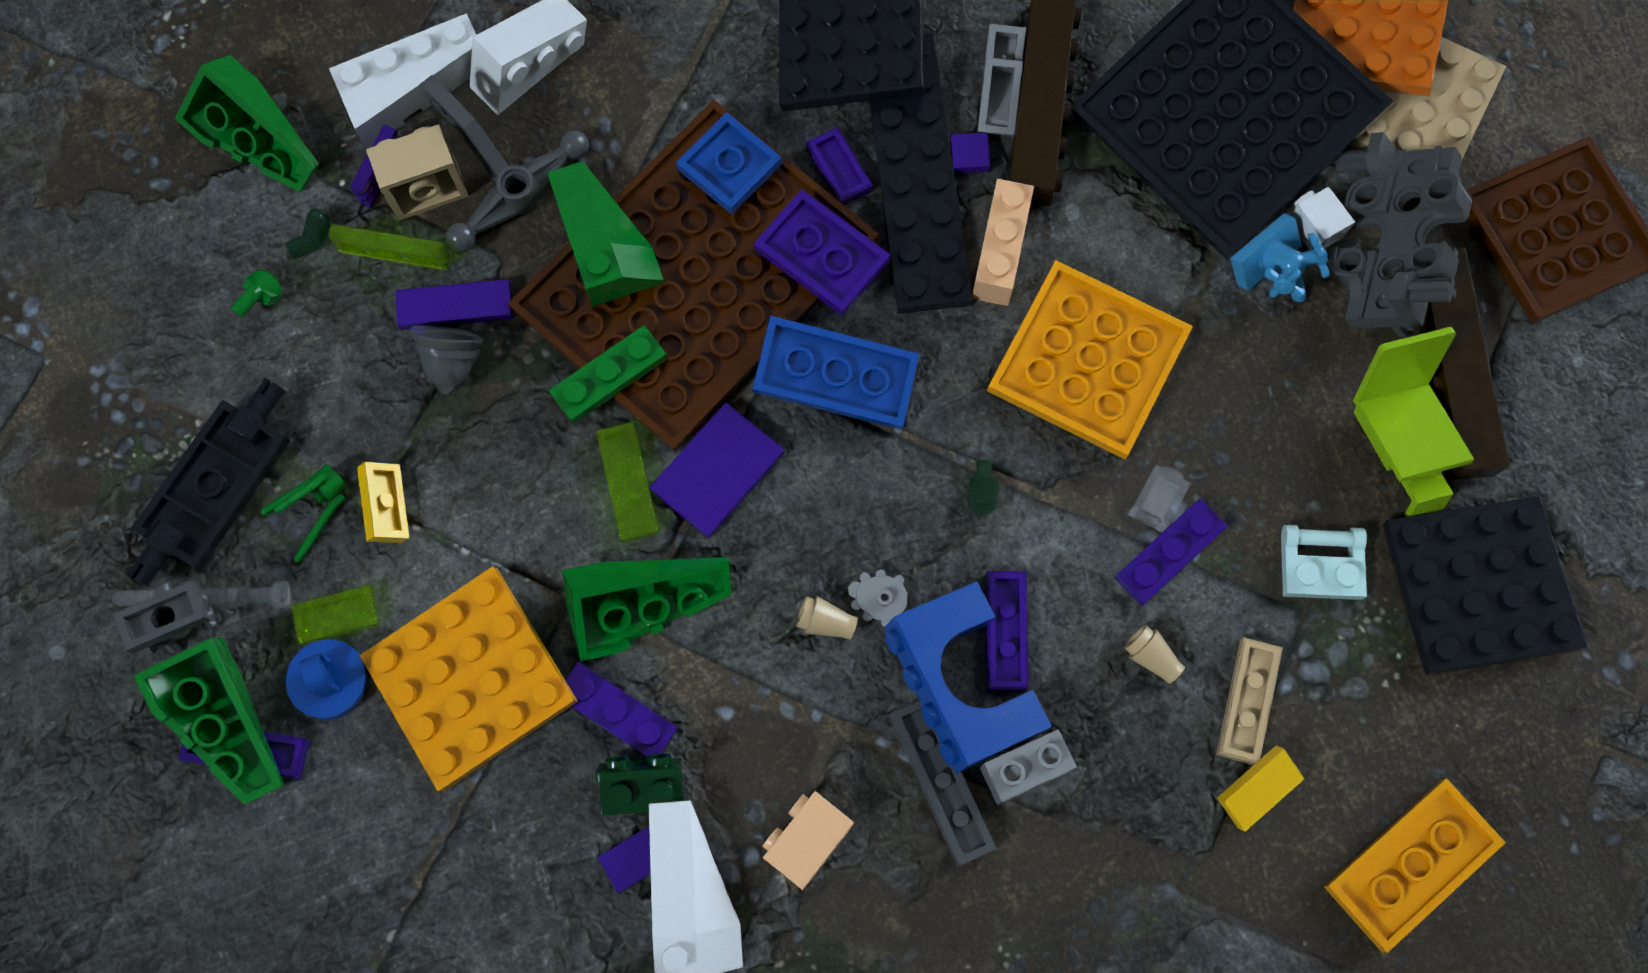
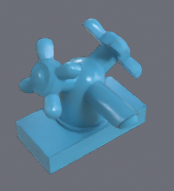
M1284 213L1230 259L1238 286L1249 291L1266 277L1274 282L1269 292L1271 298H1276L1279 294H1291L1292 299L1296 302H1304L1307 295L1302 274L1307 267L1317 264L1322 278L1329 277L1330 271L1326 265L1328 262L1327 252L1323 245L1319 244L1318 235L1314 232L1308 234L1312 250L1303 253L1297 251L1302 245L1296 218Z

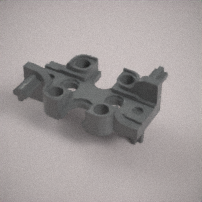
M1378 132L1371 133L1367 149L1343 151L1334 160L1336 162L1335 170L1338 174L1369 172L1370 176L1360 178L1349 187L1344 208L1355 221L1354 228L1367 229L1375 227L1382 230V237L1379 243L1369 251H1361L1358 248L1333 247L1330 268L1345 288L1350 291L1345 320L1352 328L1391 327L1399 337L1405 338L1408 331H1415L1416 327H1423L1428 302H1451V299H1455L1454 277L1459 263L1457 258L1459 252L1456 248H1450L1446 241L1426 244V238L1428 233L1439 224L1466 222V219H1469L1472 199L1458 179L1462 156L1456 147L1442 148L1441 146H1435V149L1396 150L1386 134ZM1415 197L1421 198L1419 205L1415 209L1403 211V206L1408 200ZM1398 264L1405 265L1403 272H1397L1393 279L1387 278V273L1393 266Z

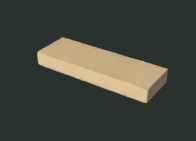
M1245 637L1240 639L1216 752L1217 756L1251 765L1260 760L1283 647Z

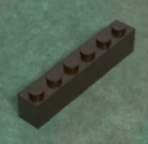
M1076 0L1030 1L1008 181L1034 186L1031 199L1033 204L1050 206L1053 193L1061 192L1063 170H1057L1058 159H1064L1067 146V137L1061 136L1062 126H1068L1071 104L1064 103L1065 93L1071 94L1074 82V71H1068L1069 61H1075L1078 47V39H1072L1073 29H1079L1082 7H1075Z
M1456 248L1459 252L1457 257L1459 263L1454 277L1456 297L1451 299V302H1428L1423 327H1419L1420 334L1447 327H1452L1456 333L1429 385L1474 460L1471 464L1447 470L1448 479L1495 477L1508 468L1510 463L1466 248Z

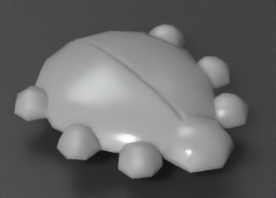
M880 569L876 571L875 577H870L868 573L863 572L860 575L861 582L853 581L848 586L849 596L855 598L851 603V607L854 610L862 608L864 611L862 617L865 621H870L873 618L881 620V625L885 627L894 616L903 613L907 606L908 593L903 585L904 578L902 575H896L892 578L891 576H886L885 571Z

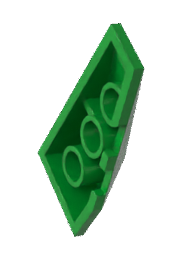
M231 55L201 65L174 119L202 144L212 149L219 147L231 153L232 159L240 163L247 161L259 167L264 175L299 192L305 190L319 163L259 80Z
M727 557L599 562L562 570L566 606L580 662L621 653L631 647L630 642L651 632L652 635H655L665 630L663 625L682 615L690 617L731 595L730 569Z
M223 637L210 638L133 675L151 713L161 723L164 722L180 738L179 741L188 750H192L209 766V770L244 805L284 785L242 675Z

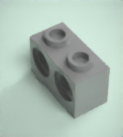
M1058 729L985 762L980 767V771L998 806L1070 773L1077 766Z

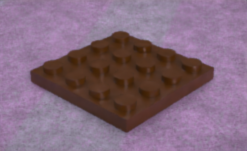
M1590 136L1466 189L1472 199L1469 221L1532 324L1648 273V226Z

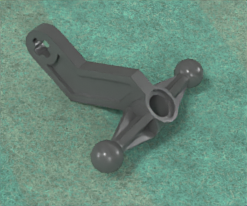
M429 76L419 84L420 89L429 102L458 131L491 178L496 182L467 223H455L448 228L446 242L450 248L457 252L470 250L475 244L476 234L510 218L533 212L539 204L540 197L545 194V191L551 184L547 172L563 168L569 159H580L588 152L589 140L586 135L579 130H570L562 136L559 148L523 165L509 166L477 120L434 76ZM516 188H525L524 191L519 194H511V192Z

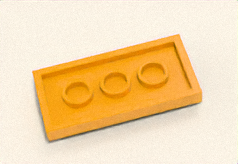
M1447 778L1441 779L1334 876L1324 888L1382 953H1388L1506 842Z

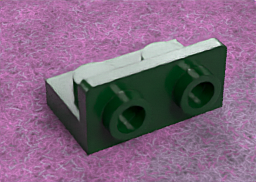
M656 753L648 755L646 757L647 760L630 761L629 756H613L605 759V763H600L596 770V781L599 782L601 815L649 813V803L684 801L682 758H671V754Z

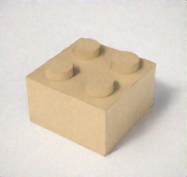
M439 124L432 127H420L412 134L397 139H386L379 142L376 146L366 149L378 186L399 221L469 197L456 159Z

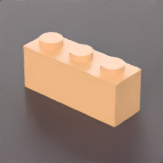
M997 179L972 293L973 299L1004 306L1009 305L1034 186Z

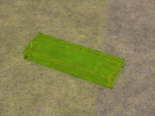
M331 224L328 235L340 253L441 270L448 268L450 256L442 242Z
M631 422L596 431L621 542L626 543L660 534L634 423Z

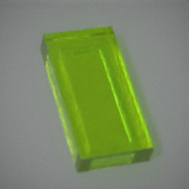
M370 585L291 605L297 639L301 645L380 625L374 590Z

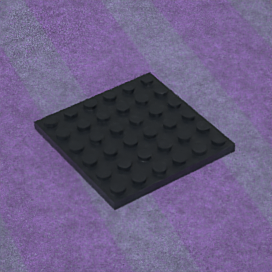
M1182 0L1071 105L1070 111L1228 261L1392 106L1394 101L1283 0Z

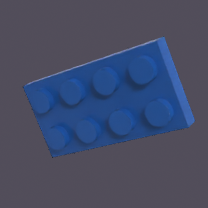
M770 315L752 392L901 430L905 421L919 353Z

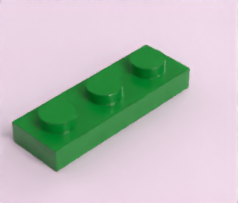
M643 325L551 388L549 392L571 423L575 424L668 360V357L646 326Z

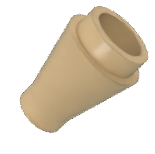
M818 596L815 599L805 597L799 611L796 627L804 629V634L842 637L851 640L856 629L858 617L849 615Z
M1147 625L1137 630L1124 646L1130 653L1129 658L1163 678L1168 684L1175 681L1185 669V666L1177 659L1158 630H1151Z

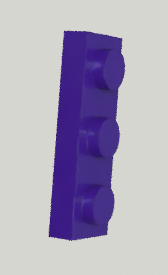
M1199 498L1123 568L1114 579L1143 606L1221 534L1228 525Z
M580 662L575 665L565 680L578 700L577 703L571 706L572 708L645 757L651 754L663 753L679 730L676 726Z

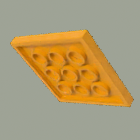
M1055 260L992 378L987 392L1126 460L1193 326Z
M493 566L359 655L438 792L446 791L578 702L498 568Z

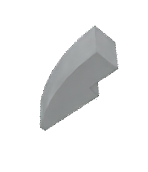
M989 25L977 133L1014 136L1026 27Z

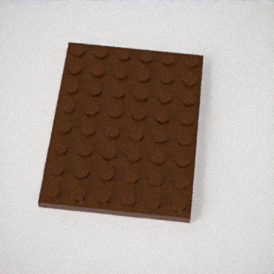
M713 99L613 198L652 246L664 279V284L592 307L569 242L508 303V306L578 369H581L645 325L667 354L668 360L612 397V399L676 453L758 367L770 315L800 323L821 301L813 293L754 250V242L800 190H804L874 243L879 240V234ZM726 112L782 157V165L732 215L678 171L676 167V162Z

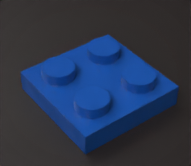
M726 112L676 162V167L678 171L732 215L782 165V157Z

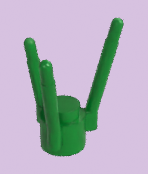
M327 464L315 472L309 479L261 509L262 515H267L272 511L279 514L309 493L321 505L326 500L330 502L294 556L296 563H299L307 551H309L336 508L346 501L341 492L348 487L347 484Z

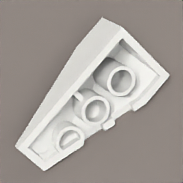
M691 800L649 803L652 937L655 973H723L743 968L740 921L729 899L721 874H719Z

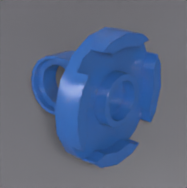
M333 639L314 641L299 650L290 662L285 678L287 695L294 707L309 717L326 721L343 718L354 711L361 703L359 700L370 683L369 671L359 656L361 653L347 643Z

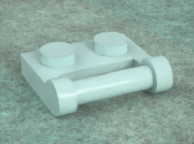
M1284 525L1281 532L1283 597L1354 600L1366 598V530L1364 528H1350L1349 531L1298 529L1297 525ZM1298 545L1348 547V557L1298 555Z

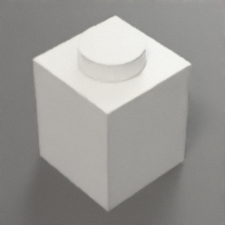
M1329 187L1317 194L1312 190L1301 196L1294 203L1296 208L1291 214L1292 217L1296 218L1299 236L1309 250H1312L1308 237L1309 233H1316L1319 244L1323 245L1325 249L1344 238L1355 223Z

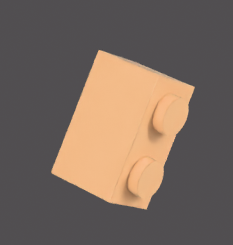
M814 791L810 798L803 794L788 813L793 817V820L784 831L777 827L762 846L768 851L763 859L802 891L854 825L850 818L816 791Z

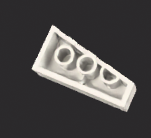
M467 13L329 68L354 129L366 149L373 145L382 126L387 125L398 129L405 124L403 121L405 118L420 108L424 111L432 105L419 87V84L429 76H434L450 92L470 79L472 40L476 33Z

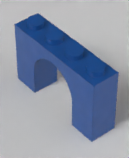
M978 582L896 615L884 627L886 631V644L894 655L897 654L904 668V680L908 688L916 692L922 704L921 713L928 727L934 729L940 741V753L944 761L953 767L956 774L1033 739L1052 727L1033 690L996 707L975 708L959 701L947 688L941 673V657L945 646L983 629L995 618Z

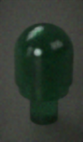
M990 460L976 461V477H970V483H968V506L978 515L992 513L999 501V484H997V478L991 477L992 461Z

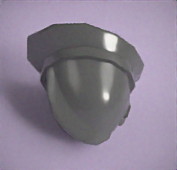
M420 325L412 326L409 329L410 334L416 341L415 349L419 352L421 365L427 378L434 383L437 390L442 394H451L470 375L475 358L479 356V347L484 342V339L465 330L443 326Z

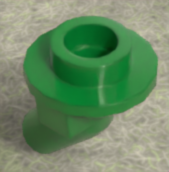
M266 270L252 272L251 275L245 278L242 286L246 291L230 309L243 318L256 302L263 306L277 304L282 293L277 278Z

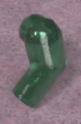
M310 210L306 215L303 234L285 242L286 248L293 260L325 245L330 229V218L323 210Z

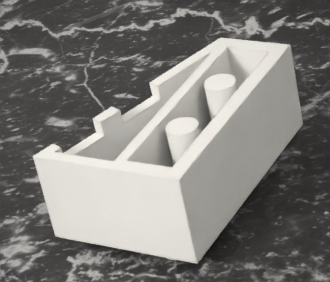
M542 0L475 35L472 40L470 88L499 115L584 45L587 19L568 0Z

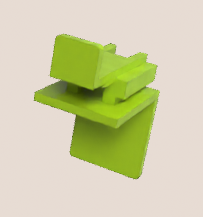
M1452 327L1381 344L1353 399L1356 405L1354 414L1387 471L1393 470L1411 499V503L1404 513L1406 517L1442 512L1451 499L1453 492L1441 472L1471 464L1474 460L1429 385L1456 335Z

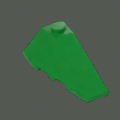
M583 161L547 172L592 307L664 284V279L652 246Z

